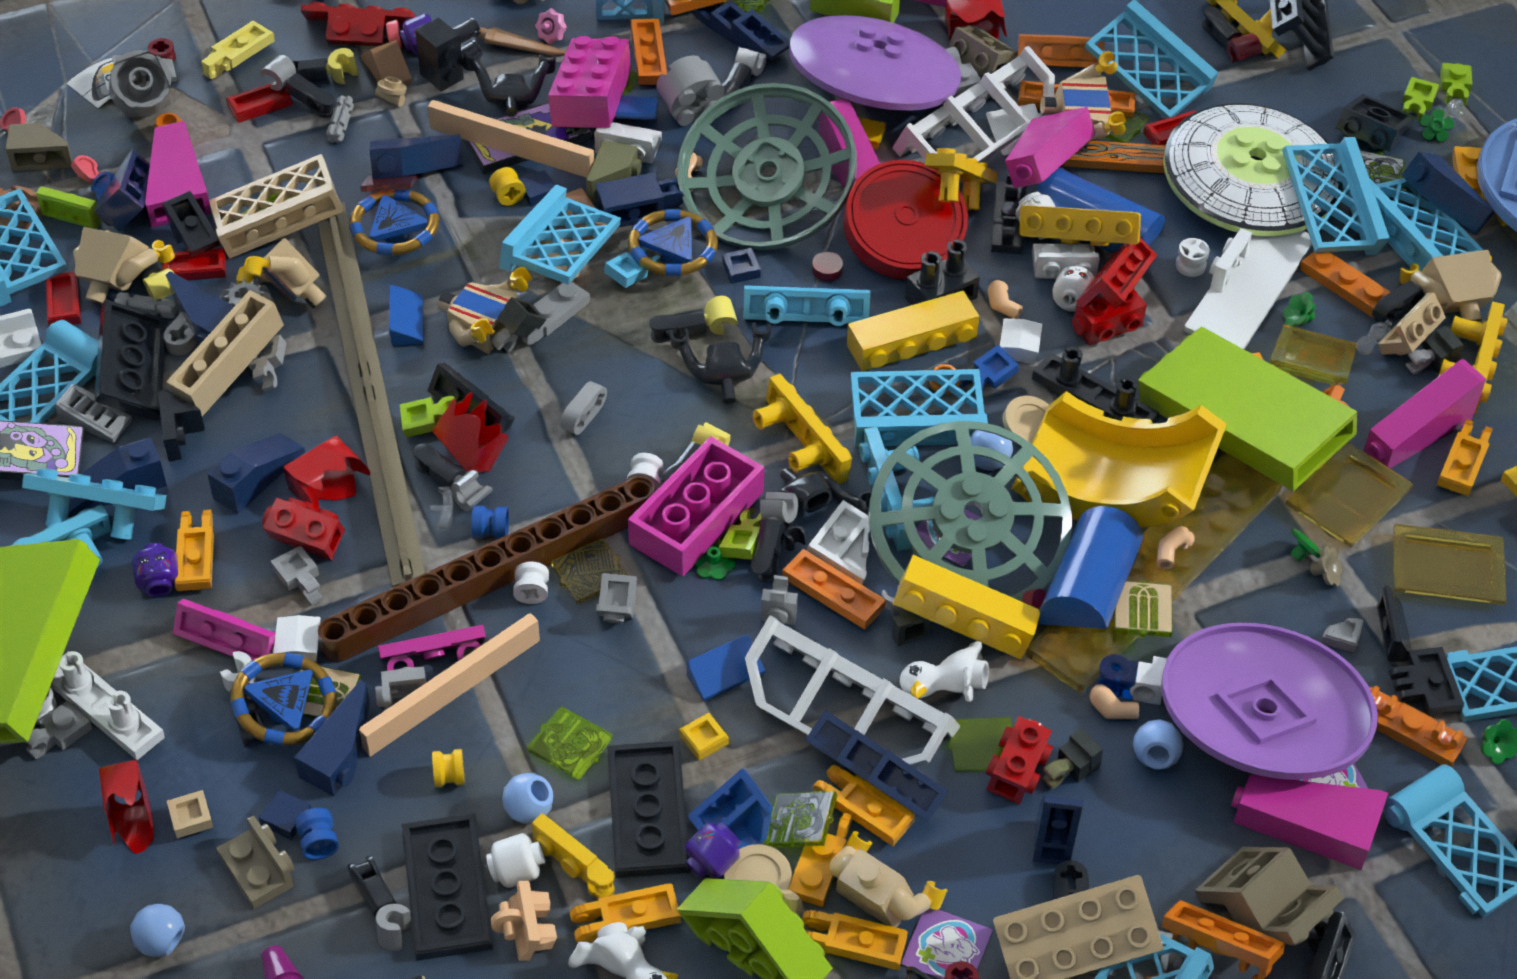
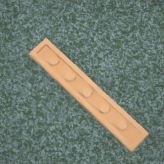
M432 100L428 105L430 129L449 135L460 134L462 139L586 178L593 165L594 150L435 100Z
M531 613L527 614L364 724L359 729L363 750L371 757L540 641L538 620Z

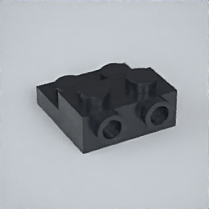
M1362 94L1343 108L1335 129L1342 131L1345 137H1355L1356 140L1360 139L1369 143L1370 147L1374 150L1390 152L1399 144L1402 134L1412 127L1416 116Z

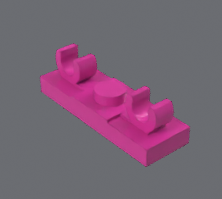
M186 599L177 602L173 627L174 635L233 656V652L240 651L249 655L251 660H254L258 657L272 654L275 632Z
M478 625L380 645L378 650L381 661L389 660L387 671L394 670V665L397 662H404L407 667L414 668V663L408 656L423 654L424 660L445 656L444 650L459 646L457 650V659L459 661L464 658L463 652L466 648L477 649L481 646L477 641L485 640L486 635L484 625Z

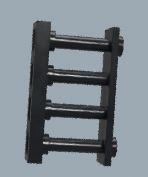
M1270 0L1273 30L1278 36L1292 31L1303 43L1308 71L1324 65L1334 58L1327 0Z

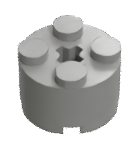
M133 50L121 55L111 70L109 80L110 97L116 107L129 117H147L157 113L166 104L171 87V73L167 64L157 55L154 56L143 50ZM138 80L140 84H145V87L135 85V81Z
M695 55L686 56L669 65L671 70L665 76L662 73L657 81V91L673 118L681 126H687L692 123L710 105L724 97V87L709 63Z

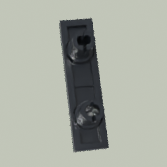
M1076 347L1066 348L1065 352L1063 351L1062 358L1050 352L1033 370L1032 380L1059 395L1067 391L1086 404L1103 410V416L1119 421H1122L1123 416L1136 419H1151L1153 424L1158 420V411L1135 399L1138 383L1133 378H1121L1120 382L1118 381L1117 388L1109 385L1080 368L1083 353Z

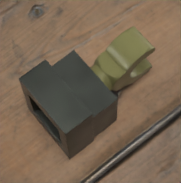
M1080 727L1070 735L1069 741L1059 748L1058 760L1051 762L1043 769L1047 775L1042 780L1051 789L1060 785L1069 774L1077 782H1080L1100 768L1103 749Z

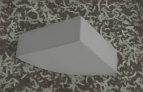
M1347 618L1344 622L1330 625L1325 630L1321 643L1355 653L1364 620Z

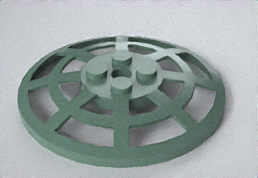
M767 83L752 85L738 89L720 98L695 120L680 148L677 162V181L680 191L685 195L682 199L688 211L702 218L703 216L697 210L691 197L690 190H709L714 204L725 215L716 225L712 226L715 229L718 240L743 249H779L812 237L839 214L847 202L850 190L855 183L857 150L852 132L846 120L834 105L822 96L806 88L791 84ZM764 98H790L807 103L811 107L802 121L785 115H767ZM748 101L753 102L755 118L736 125L724 136L710 125L729 109ZM821 112L829 117L839 129L846 144L845 149L829 154L824 140L812 128ZM769 125L790 127L795 129V132L788 141L778 137H770ZM757 128L758 139L750 142L743 149L733 143L743 133ZM703 135L716 145L708 161L707 177L688 178L691 155L697 141ZM806 136L815 144L821 157L803 161L798 147ZM726 152L735 159L732 175L716 176L720 158ZM848 160L847 182L840 199L834 204L823 198L830 183L831 166ZM766 167H775L777 169L776 173L771 177H763L761 175ZM822 169L821 182L815 194L802 187L805 173ZM736 186L743 198L731 209L722 200L718 188ZM793 197L806 203L796 213L782 218L780 205L788 202ZM752 205L768 207L770 221L752 220L743 217V215ZM814 208L827 214L809 229L795 236L784 238L783 227L801 220ZM737 223L752 229H771L772 241H743L729 237L724 233Z
M956 421L941 423L924 429L906 439L891 453L882 465L873 485L869 502V528L872 543L880 562L898 585L905 570L891 553L884 537L883 526L903 524L910 544L922 559L988 587L989 580L1006 576L1024 564L1038 579L1019 593L1009 596L1021 602L1025 592L1039 588L1044 589L1051 582L1070 541L1072 532L1071 508L1067 491L1050 461L1033 444L1018 434L983 422ZM955 430L958 446L939 451L927 458L923 463L906 453L913 445L929 436ZM969 430L996 434L1016 443L1021 449L1010 458L994 449L972 446ZM974 455L990 458L1003 464L1004 467L994 478L976 472ZM960 456L962 473L954 475L948 480L931 469L946 459ZM1032 456L1044 467L1051 477L1059 494L1061 504L1042 502L1034 481L1022 468ZM897 463L913 474L904 490L901 510L881 513V498L884 485L890 471ZM1015 475L1026 487L1031 502L1012 501L1005 485ZM921 479L937 490L932 506L912 508L914 493ZM969 505L976 506L980 509L982 517L978 520H971L964 514V508ZM1014 516H1033L1032 532L1026 545L1010 532ZM1044 517L1062 518L1063 523L1060 544L1052 562L1047 568L1033 554V551L1036 549L1042 534ZM932 520L935 531L940 539L931 550L926 547L919 537L914 522ZM1001 543L1015 555L1013 559L1005 564L987 569L986 552L996 548ZM952 547L960 552L971 554L973 570L955 567L941 559Z

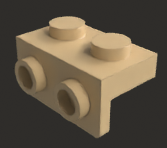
M1434 292L1427 293L1378 343L1382 355L1397 354L1401 356L1412 353L1446 318Z

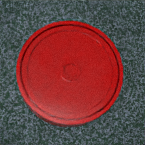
M891 160L875 165L864 172L850 190L843 213V230L846 240L858 259L873 271L890 278L907 280V277L914 272L921 271V256L923 253L927 255L928 251H934L940 254L941 260H945L947 258L948 242H951L953 247V240L963 241L968 226V212L961 192H958L959 202L939 201L941 174L937 170L925 166L922 162Z

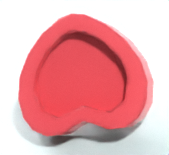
M17 107L8 109L1 117L0 128L8 132L9 125L26 124L25 111Z
M79 155L71 163V167L77 176L88 183H92L99 174L97 170L98 164L88 156Z

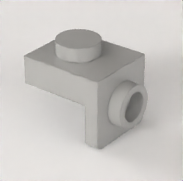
M602 573L599 604L596 605V612L598 616L604 617V622L623 624L624 619H633L637 576Z
M424 666L381 671L382 686H375L377 707H384L387 710L393 706V702H399L426 683Z

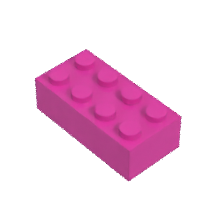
M588 36L571 39L548 94L552 127H611L631 73L628 39H619L618 37L591 39Z
M710 436L628 519L629 545L683 577L707 550L722 537L730 526L740 518V514L747 510L764 493V466Z

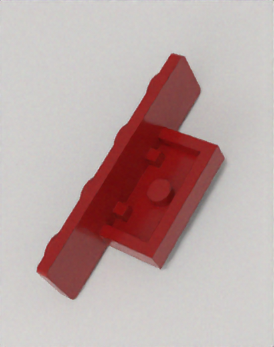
M320 2L301 5V12L305 19L327 21L326 41L337 44L381 46L385 43L387 22L397 20L399 25L403 26L404 21L416 17L414 12L403 7H396L394 10H383V8L373 5L366 6V9L355 8L350 4H338V7H331Z

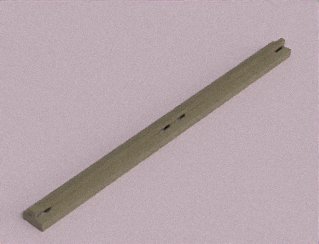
M342 202L344 212L329 217L330 222H328L327 218L317 222L366 463L371 473L369 477L393 588L424 574L425 571L356 252L349 229L345 202Z

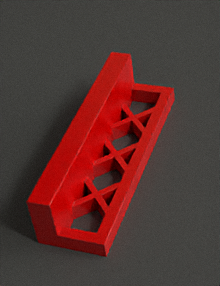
M1141 238L1137 244H1123L1110 256L1076 302L1083 308L1100 293L1116 309L1125 301L1157 257V254Z

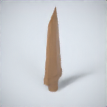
M480 27V35L474 36L475 38L483 39L485 44L499 45L551 56L566 53V51L509 33L496 27L490 29Z

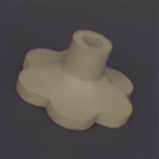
M1322 546L1319 561L1313 562L1310 565L1311 573L1313 576L1323 575L1324 582L1327 585L1339 586L1341 583L1342 564L1338 560L1337 551L1334 547Z

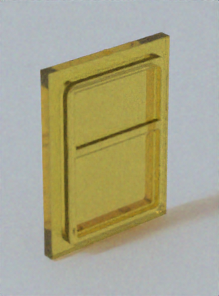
M1283 324L1270 359V364L1288 374L1331 385H1339L1340 383L1346 385L1358 343Z
M1347 442L1286 500L1285 504L1352 548L1413 488L1414 484Z
M1394 524L1392 544L1394 547V591L1500 605L1506 604V569L1503 537Z

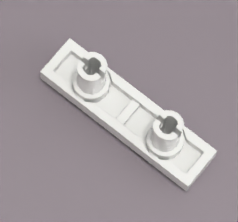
M68 651L62 656L52 680L51 688L66 701H69L136 760L165 738L163 729L131 703L129 694L125 691H116L83 663V657L80 653Z

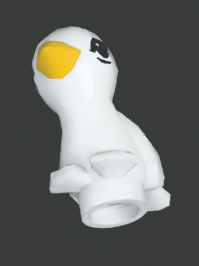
M976 641L970 644L969 647L951 654L937 666L924 661H917L907 665L900 676L901 689L917 699L930 696L940 690L964 693L965 700L971 702L973 700L974 688L985 689L988 683L989 667L988 662L983 660L981 654L982 642Z
M621 922L611 923L602 927L597 932L598 938L594 943L578 942L568 961V965L572 968L585 964L600 965L608 972L626 979L678 978V974L661 971L651 966L645 960L641 948L645 941L644 935L646 934L643 926H633L628 930L626 924Z

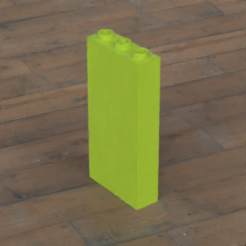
M1202 326L1193 334L1186 336L1180 345L1170 353L1165 354L1160 362L1149 371H1145L1140 379H1138L1140 402L1155 409L1167 419L1187 413L1202 405L1227 424L1218 446L1219 449L1291 491H1295L1357 434L1356 410Z
M80 539L0 547V744L29 741L100 559Z

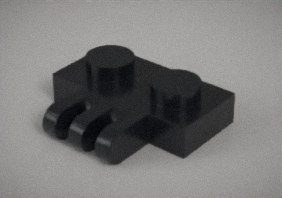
M1443 647L1410 650L1406 657L1408 666L1394 667L1389 670L1390 678L1394 681V689L1396 692H1399L1397 694L1399 702L1405 704L1422 702L1428 716L1462 712L1465 704Z

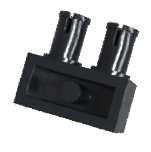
M438 17L415 29L420 74L441 92L464 79L463 52H467L469 56H476L477 52H482L481 46L475 40H471L461 47L463 42L480 35L481 32L479 30L481 29L478 22L474 18H469L467 21L452 28Z
M953 240L952 247V243L948 242L947 258L945 260H941L940 254L934 251H928L927 255L925 253L922 254L921 271H916L907 277L905 299L911 305L964 291L970 301L978 297L980 276L965 261L966 243L962 240Z

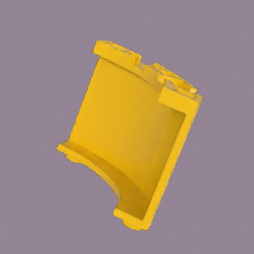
M1067 391L1048 405L1031 444L1050 461L1059 474L1067 491L1072 519L1079 520L1082 513L1090 508L1107 506L1127 513L1140 527H1148L1171 522L1194 511L1227 425L1208 409L1200 405L1187 413L1169 417L1165 423L1153 424L1151 419H1136L1123 416L1122 421L1105 417L1103 416V410L1086 404ZM1032 456L1022 468L1034 481L1042 502L1061 504L1059 494L1051 477L1044 467ZM1016 477L1011 489L1020 494L1026 501L1031 502L1026 487Z

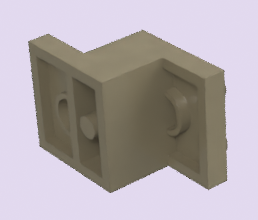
M1242 847L1194 890L1201 903L1225 905L1236 923L1281 940L1291 946L1306 940L1309 936L1308 932L1316 924L1329 918L1333 914V908L1344 899L1337 886L1311 885L1290 848Z

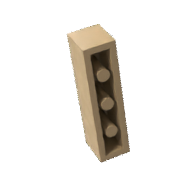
M249 290L166 381L172 394L198 407L203 417L284 326L275 303Z

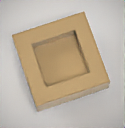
M203 790L167 800L177 838L213 828Z

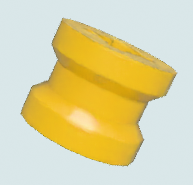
M504 167L498 169L489 178V187L496 194L498 201L502 205H514L524 197L526 188L512 168Z
M454 749L451 754L433 751L432 764L435 788H442L446 783L464 786L462 749Z

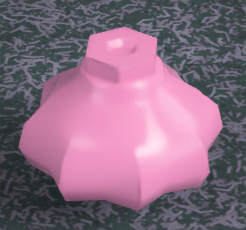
M553 8L539 13L538 21L535 24L538 38L545 40L549 45L562 40L567 28L564 22V15L557 13Z

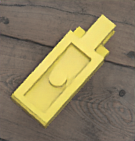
M251 21L211 47L212 52L201 61L203 75L213 79L222 75L224 70H231V68L236 67L275 41L274 33L257 22Z

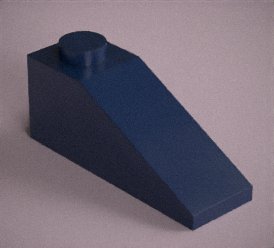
M460 134L370 141L369 151L372 179L405 177L463 165Z
M134 150L125 158L100 197L95 210L103 223L113 226L118 231L125 227L145 205L150 164Z
M1418 152L1402 173L1404 179L1421 196L1473 235H1477L1495 213L1484 199L1440 155Z
M169 271L166 274L172 296L194 333L197 343L200 345L234 306Z
M278 433L230 452L207 473L213 499L239 514L284 472L283 466L306 452L305 447Z
M151 437L116 448L81 473L82 475L90 476V482L102 484L103 479L123 482V488L135 490V485L150 486L156 489L167 486L161 461ZM74 497L70 500L68 517L75 516L87 508H94L101 504L106 506L111 503Z
M362 680L356 684L294 757L299 778L333 797L342 787L350 784L357 768L362 744L359 729L366 724L370 705L367 685Z
M1044 796L1039 804L1035 823L1033 862L1058 865L1063 861L1071 860L1083 808V800Z

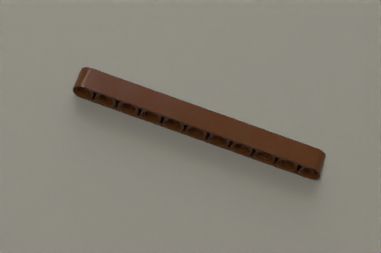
M644 476L632 477L326 618L319 624L317 631L323 657L330 662L339 663L516 581L514 576L515 569L521 563L537 562L548 566L562 557L565 558L567 555L576 553L580 549L589 547L598 541L627 529L628 519L655 492L653 481Z

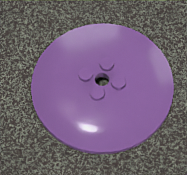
M850 15L813 19L802 24L794 31L789 44V55L793 64L808 80L836 96L866 106L890 110L932 108L945 103L950 96H954L958 91L961 81V72L957 62L941 45L919 32L881 19Z
M1227 623L1208 627L1182 640L1171 651L1163 670L1161 690L1164 704L1172 720L1182 733L1200 749L1214 758L1252 774L1290 780L1314 779L1335 774L1357 762L1365 754L1375 735L1378 717L1377 707L1371 690L1362 676L1338 653L1324 644L1295 631L1258 623Z

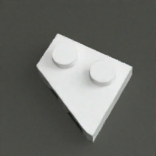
M843 500L810 542L807 551L863 585L867 574L866 559L869 552V516Z

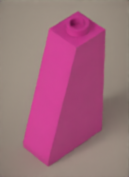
M841 98L830 103L844 117L852 132L857 150L856 182L864 172L880 164L851 102ZM821 112L819 115V135L824 140L829 154L845 149L846 144L839 129L829 117ZM848 160L831 166L833 173L843 188H845L848 177Z
M1088 107L1038 117L1030 121L1005 160L1014 188L1042 183L1095 136L1096 133Z
M185 121L155 127L145 199L151 227L169 224L162 202L188 191H191L205 215L212 214L206 186Z
M1464 359L1458 361L1372 427L1369 431L1364 451L1371 460L1377 462L1387 471L1463 427L1466 419L1472 420L1486 378Z
M1250 775L1245 788L1238 786L1231 807L1237 808L1233 823L1362 870L1388 793L1381 790Z

